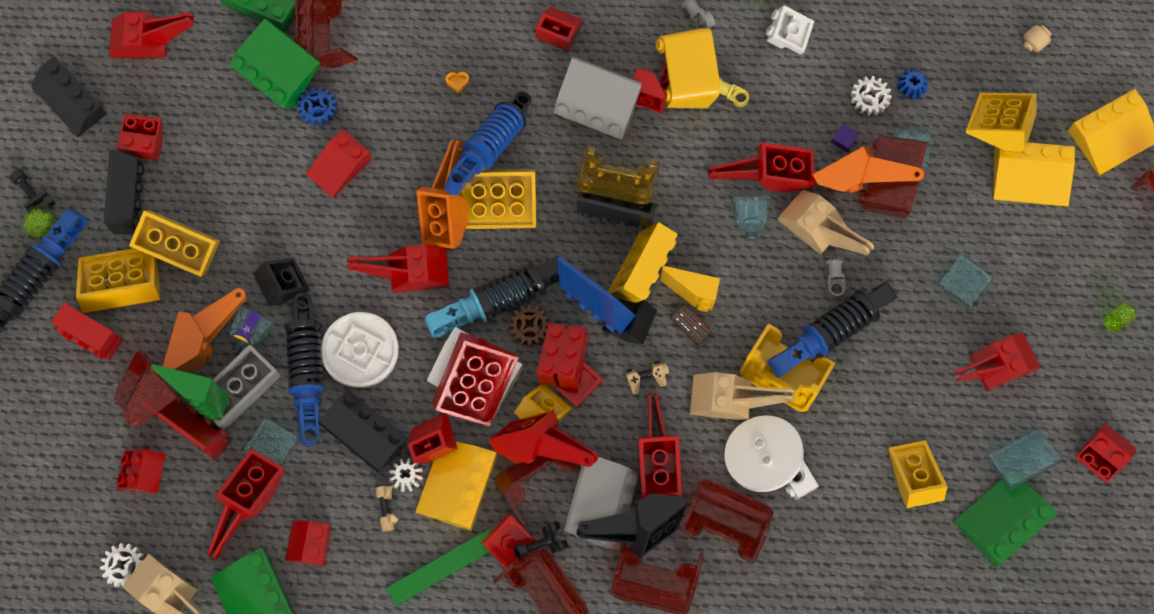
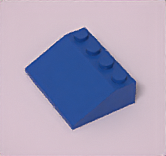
M559 256L557 259L560 287L565 290L564 295L571 301L575 298L579 301L577 305L584 311L587 309L591 310L592 313L590 315L599 322L601 319L604 320L606 328L612 332L617 330L621 334L635 315L614 296Z

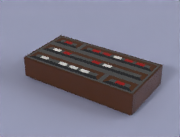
M685 305L671 317V320L697 345L712 332Z

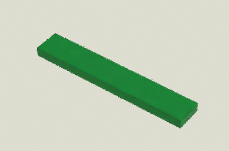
M493 528L486 530L387 587L395 605L398 606L490 553L481 542L490 534Z

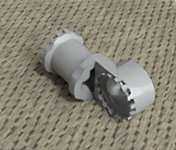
M685 0L686 2L682 4V8L687 10L692 21L698 19L700 24L705 25L703 28L715 26V20L709 11L705 12L703 8H700L696 0Z
M839 258L826 261V266H828L829 270L827 292L833 299L841 298L846 289L845 277L842 274L841 267L843 260ZM838 285L842 292L835 294L832 292L831 287Z

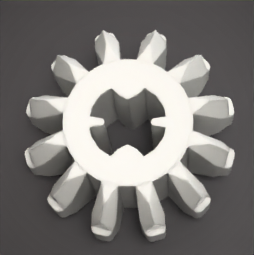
M410 458L407 459L406 464L403 459H400L401 465L398 466L397 463H394L393 466L396 470L389 471L391 475H394L390 478V482H395V489L401 486V492L405 491L406 486H408L411 492L413 491L411 485L414 484L415 487H419L416 480H423V477L418 475L423 470L422 468H417L418 463L411 465L412 460ZM410 471V473H409L410 477H409V478L404 477V478L402 479V477H403L402 473H403V472L408 473V472Z

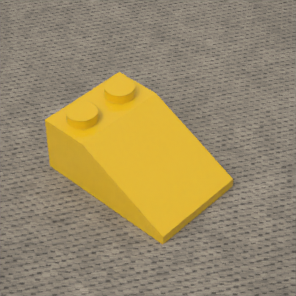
M663 266L660 281L692 306L697 307V310L707 312L713 309L720 278Z
M926 440L888 448L899 492L906 508L945 500L948 486Z

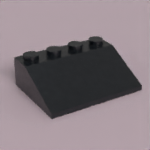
M583 187L577 197V212H581L582 216H598L602 221L610 222V220H614L623 226L631 224L640 230H644L653 224L657 207L655 203L588 187Z

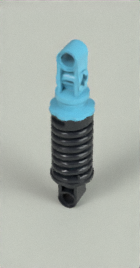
M559 256L553 257L538 266H535L531 261L521 267V269H516L515 272L511 271L508 275H503L502 279L496 278L495 282L490 281L488 284L469 289L470 296L468 298H461L454 304L428 314L425 317V322L431 335L435 338L441 337L452 331L455 327L460 328L468 323H474V320L479 318L485 323L492 317L497 316L495 310H497L498 314H502V307L505 311L510 310L508 304L512 308H516L515 301H517L518 305L523 304L522 298L525 302H529L528 293L532 299L546 295L545 288L559 282L557 261Z

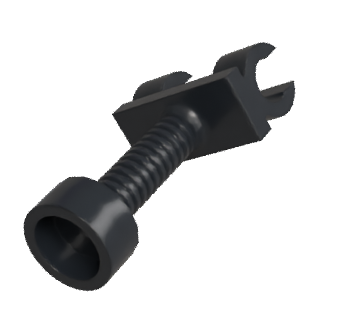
M18 169L10 175L9 178L13 184H19L31 199L23 206L34 219L40 215L35 206L42 201H45L49 207L56 204L45 190L38 195L26 182L27 175L22 169Z
M558 521L542 528L545 538L524 545L522 542L514 545L513 550L518 560L528 557L529 552L549 545L552 554L569 547L566 539L556 543L552 534L561 528Z

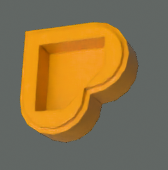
M451 72L446 75L445 81L452 90L459 94L468 85L469 75L466 72H459L457 74Z

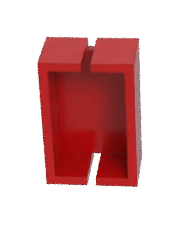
M65 303L51 321L56 327L54 330L60 333L62 337L69 341L72 340L84 350H89L101 360L104 357L110 360L123 342L113 331Z
M548 324L536 372L540 385L557 387L558 383L555 377L557 375L560 387L578 390L590 339L586 327L569 325L568 329L564 324Z

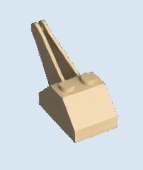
M802 190L777 219L820 255L830 245L868 255L870 253L869 250L874 249V245L869 240L846 227L836 208L818 194Z
M717 372L695 374L692 381L689 415L746 421L749 419L750 408L793 402L794 397L787 395H794L795 390L751 387L752 381L735 374ZM751 394H756V395H775V396H764V397H752V398H750Z
M151 554L146 556L123 585V588L155 614H184L181 611L186 605L195 614H204L191 600L198 589Z

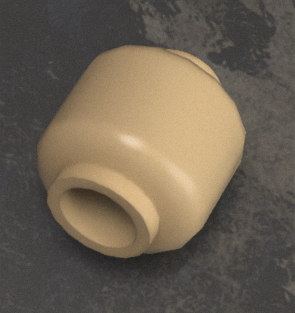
M1035 25L1023 35L1025 41L1023 45L1030 52L1032 50L1040 52L1051 42V33L1044 25Z

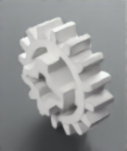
M866 76L863 81L859 79L857 85L854 84L853 91L850 94L851 97H854L851 103H856L855 109L860 108L861 114L866 111L868 116H870L871 112L877 116L879 111L883 113L885 107L888 108L889 101L892 98L891 95H888L891 89H886L887 83L882 84L881 78L876 81L874 76H872L871 80ZM864 88L863 92L859 94V91Z
M120 543L119 548L112 546L111 553L105 552L108 557L107 559H101L105 565L101 566L100 569L105 571L102 577L108 578L107 583L112 584L114 582L115 587L119 588L120 584L123 587L134 573L132 572L134 565H136V570L142 563L141 559L144 557V554H138L139 548H133L131 544H127L125 548V545ZM128 552L132 556L125 557L122 553ZM122 562H125V563H126V564L124 565V568H125V569H121V568H120V567H122ZM122 574L124 579H118L115 575Z

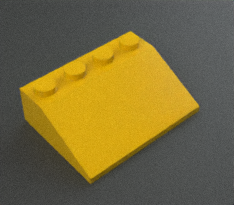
M1136 89L1074 122L1068 129L1069 134L1099 176L1154 145V123L1146 103Z
M979 93L966 128V133L1005 151H1025L1037 114L1036 94Z
M1028 142L1025 151L1012 152L995 146L993 200L1068 207L1075 165V147Z
M535 169L483 170L480 174H475L473 179L460 192V197L467 202L468 223L466 229L536 228Z
M659 222L640 231L608 293L618 300L636 303L646 300L651 292L649 290L651 284H654L659 277L658 271L660 267H663L668 260L667 254L669 250L671 251L676 245L677 241L675 239L678 234Z
M135 248L78 258L76 299L82 313L160 300L157 258ZM107 274L109 275V277H108L109 284L105 282V279H106V277H107Z
M456 442L458 450L433 461L415 513L472 531L497 459V453L478 446Z

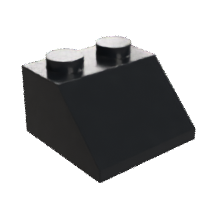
M294 258L264 261L253 273L269 306L283 304L294 299L298 293H306L310 290Z
M618 300L635 317L621 334L617 330L614 332L610 331L604 325L602 331L630 343L644 344L657 310L646 300L637 303Z

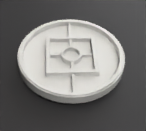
M354 312L337 319L326 331L321 344L322 362L329 375L340 384L351 388H367L380 383L393 371L399 356L398 339L392 327L383 318L368 312Z
M769 415L757 416L744 421L731 433L725 447V463L733 479L742 487L756 492H769L785 486L797 475L803 462L804 447L796 429L784 419Z

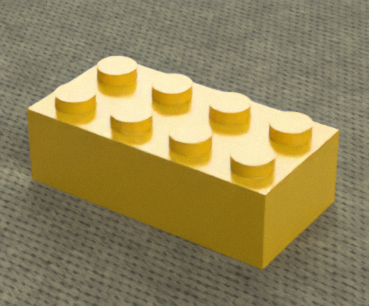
M145 210L129 246L202 277L207 274L220 240L151 210Z

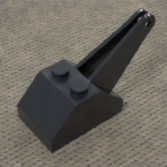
M651 493L637 501L635 505L636 510L580 522L576 534L582 539L631 544V552L641 559L679 529L688 503L679 496Z

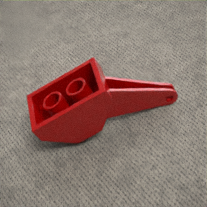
M124 12L111 22L109 54L112 58L167 57L168 42L194 26V15L182 13L160 18L146 12Z
M761 143L758 146L757 157L709 167L708 178L758 180L768 191L784 193L810 189L815 185V178L813 176L815 173L814 150Z
M427 244L410 245L389 253L388 257L347 258V263H350L347 265V269L391 280L393 293L450 288L446 248Z
M1024 333L996 341L973 353L969 357L972 365L953 372V375L957 376L975 368L976 371L962 375L956 381L981 380L987 392L1035 372L1041 367Z
M647 393L649 437H638V468L641 497L645 498L651 493L682 496L679 436L666 435L658 393H654V402L660 436H652L651 393Z
M553 410L510 421L489 439L496 452L516 464L522 462L529 464L537 459V455L591 467L598 460V455L594 450L557 429L558 419Z
M253 449L249 450L216 494V500L224 504L225 508L212 543L207 551L209 557L214 553L213 559L217 560L245 517L251 520L263 512L274 497L285 473L284 467ZM234 512H238L234 521L232 522L226 534L224 535Z

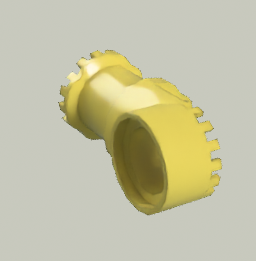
M719 77L720 94L726 96L737 107L746 106L749 101L748 91L735 84L726 83ZM742 94L746 97V100L738 102L735 97Z

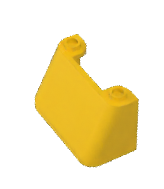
M700 28L660 36L656 41V49L660 54H665L669 86L664 90V93L666 95L667 108H708L720 94V80L711 29Z
M768 323L741 367L740 374L743 378L752 381V384L757 387L795 390L794 395H787L793 396L794 401L783 403L799 412H805L818 395L835 362L822 356L817 357L814 362L806 358L788 373L777 378L766 361L788 347L780 343L782 339L780 330Z

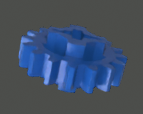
M312 87L311 92L306 89L305 96L300 94L302 101H297L299 106L297 111L300 114L301 120L305 119L306 124L311 122L313 127L316 126V123H319L320 127H322L324 121L329 124L328 119H334L333 113L338 111L337 107H335L338 104L334 100V94H330L328 89L323 92L322 87H319L318 90Z

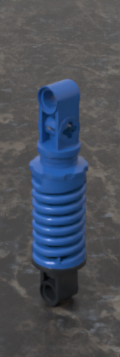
M521 91L510 102L498 103L482 125L463 144V153L460 155L458 163L450 172L444 185L447 193L458 195L467 183L473 179L475 174H480L483 170L491 168L495 163L494 161L497 160L515 136L523 130L526 125L524 114L532 101L528 93Z

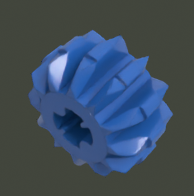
M914 68L910 72L905 70L903 75L901 74L898 78L897 88H900L899 94L905 93V99L908 96L912 100L916 97L920 99L928 90L929 81L925 80L927 74L921 75V70L915 72Z

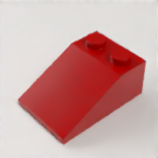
M341 129L329 141L306 175L329 196L334 198L372 158L370 152L348 132Z

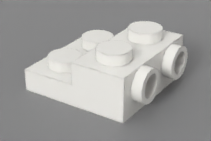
M783 5L772 13L771 19L773 23L766 31L767 41L781 49L787 47L801 55L805 52L814 21Z

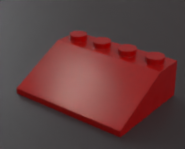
M460 332L432 400L435 411L490 427L519 357L481 338Z
M165 393L141 402L155 416L214 460H217L230 444L226 432L220 428L216 431L211 427L213 425L211 421L204 417L200 419L196 416L198 412L191 406L185 408L181 405L183 401L174 394L171 397Z

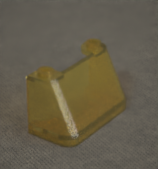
M586 146L576 183L580 191L638 204H648L651 202L660 161L651 160L646 167L640 165L639 171L602 164L603 157L600 156L598 158L595 155V148Z

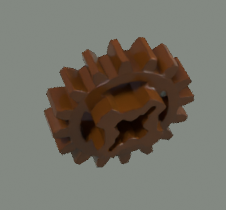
M528 304L527 309L520 306V312L514 311L516 317L510 316V321L513 322L509 324V328L513 329L510 331V335H516L514 338L515 342L521 340L522 346L525 342L528 343L529 347L532 346V342H535L538 346L540 339L542 341L545 340L544 334L546 335L549 316H544V309L539 312L538 306H535L534 309H531L530 304ZM518 321L522 325L519 331L517 330ZM540 321L543 324L542 330L537 326ZM528 323L530 325L533 323V328H531L530 326L526 328V324Z

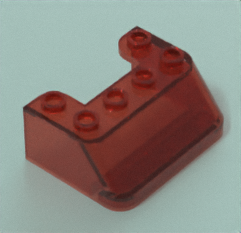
M703 479L697 487L680 531L693 537L700 535L702 529H704L709 534L720 536L730 543L738 544L737 552L740 557L745 561L755 563L767 538L774 512L768 505L715 482Z

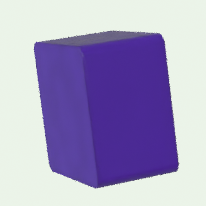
M842 125L834 136L832 144L848 152L857 139L858 133Z

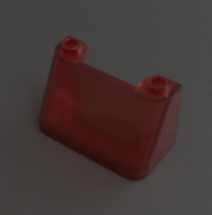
M880 135L877 139L874 138L872 149L875 150L876 158L922 168L927 142ZM917 171L915 176L919 177L920 173ZM919 181L870 182L865 192L860 194L859 203H862L861 209L905 219L912 210Z
M142 349L133 356L115 391L116 397H114L124 412L122 415L124 420L129 425L133 423L136 428L176 399L175 394L168 388L164 379L151 368L154 363Z

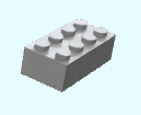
M251 345L242 351L213 379L229 396L223 418H216L214 421L223 431L281 377L278 371Z

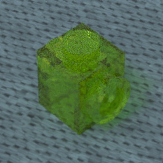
M39 206L23 216L24 222L22 225L33 238L35 236H38V238L42 235L46 236L54 225L52 223L54 218L48 211L43 212Z
M1124 301L1106 315L1103 321L1110 331L1116 333L1135 319L1137 315L1134 309Z

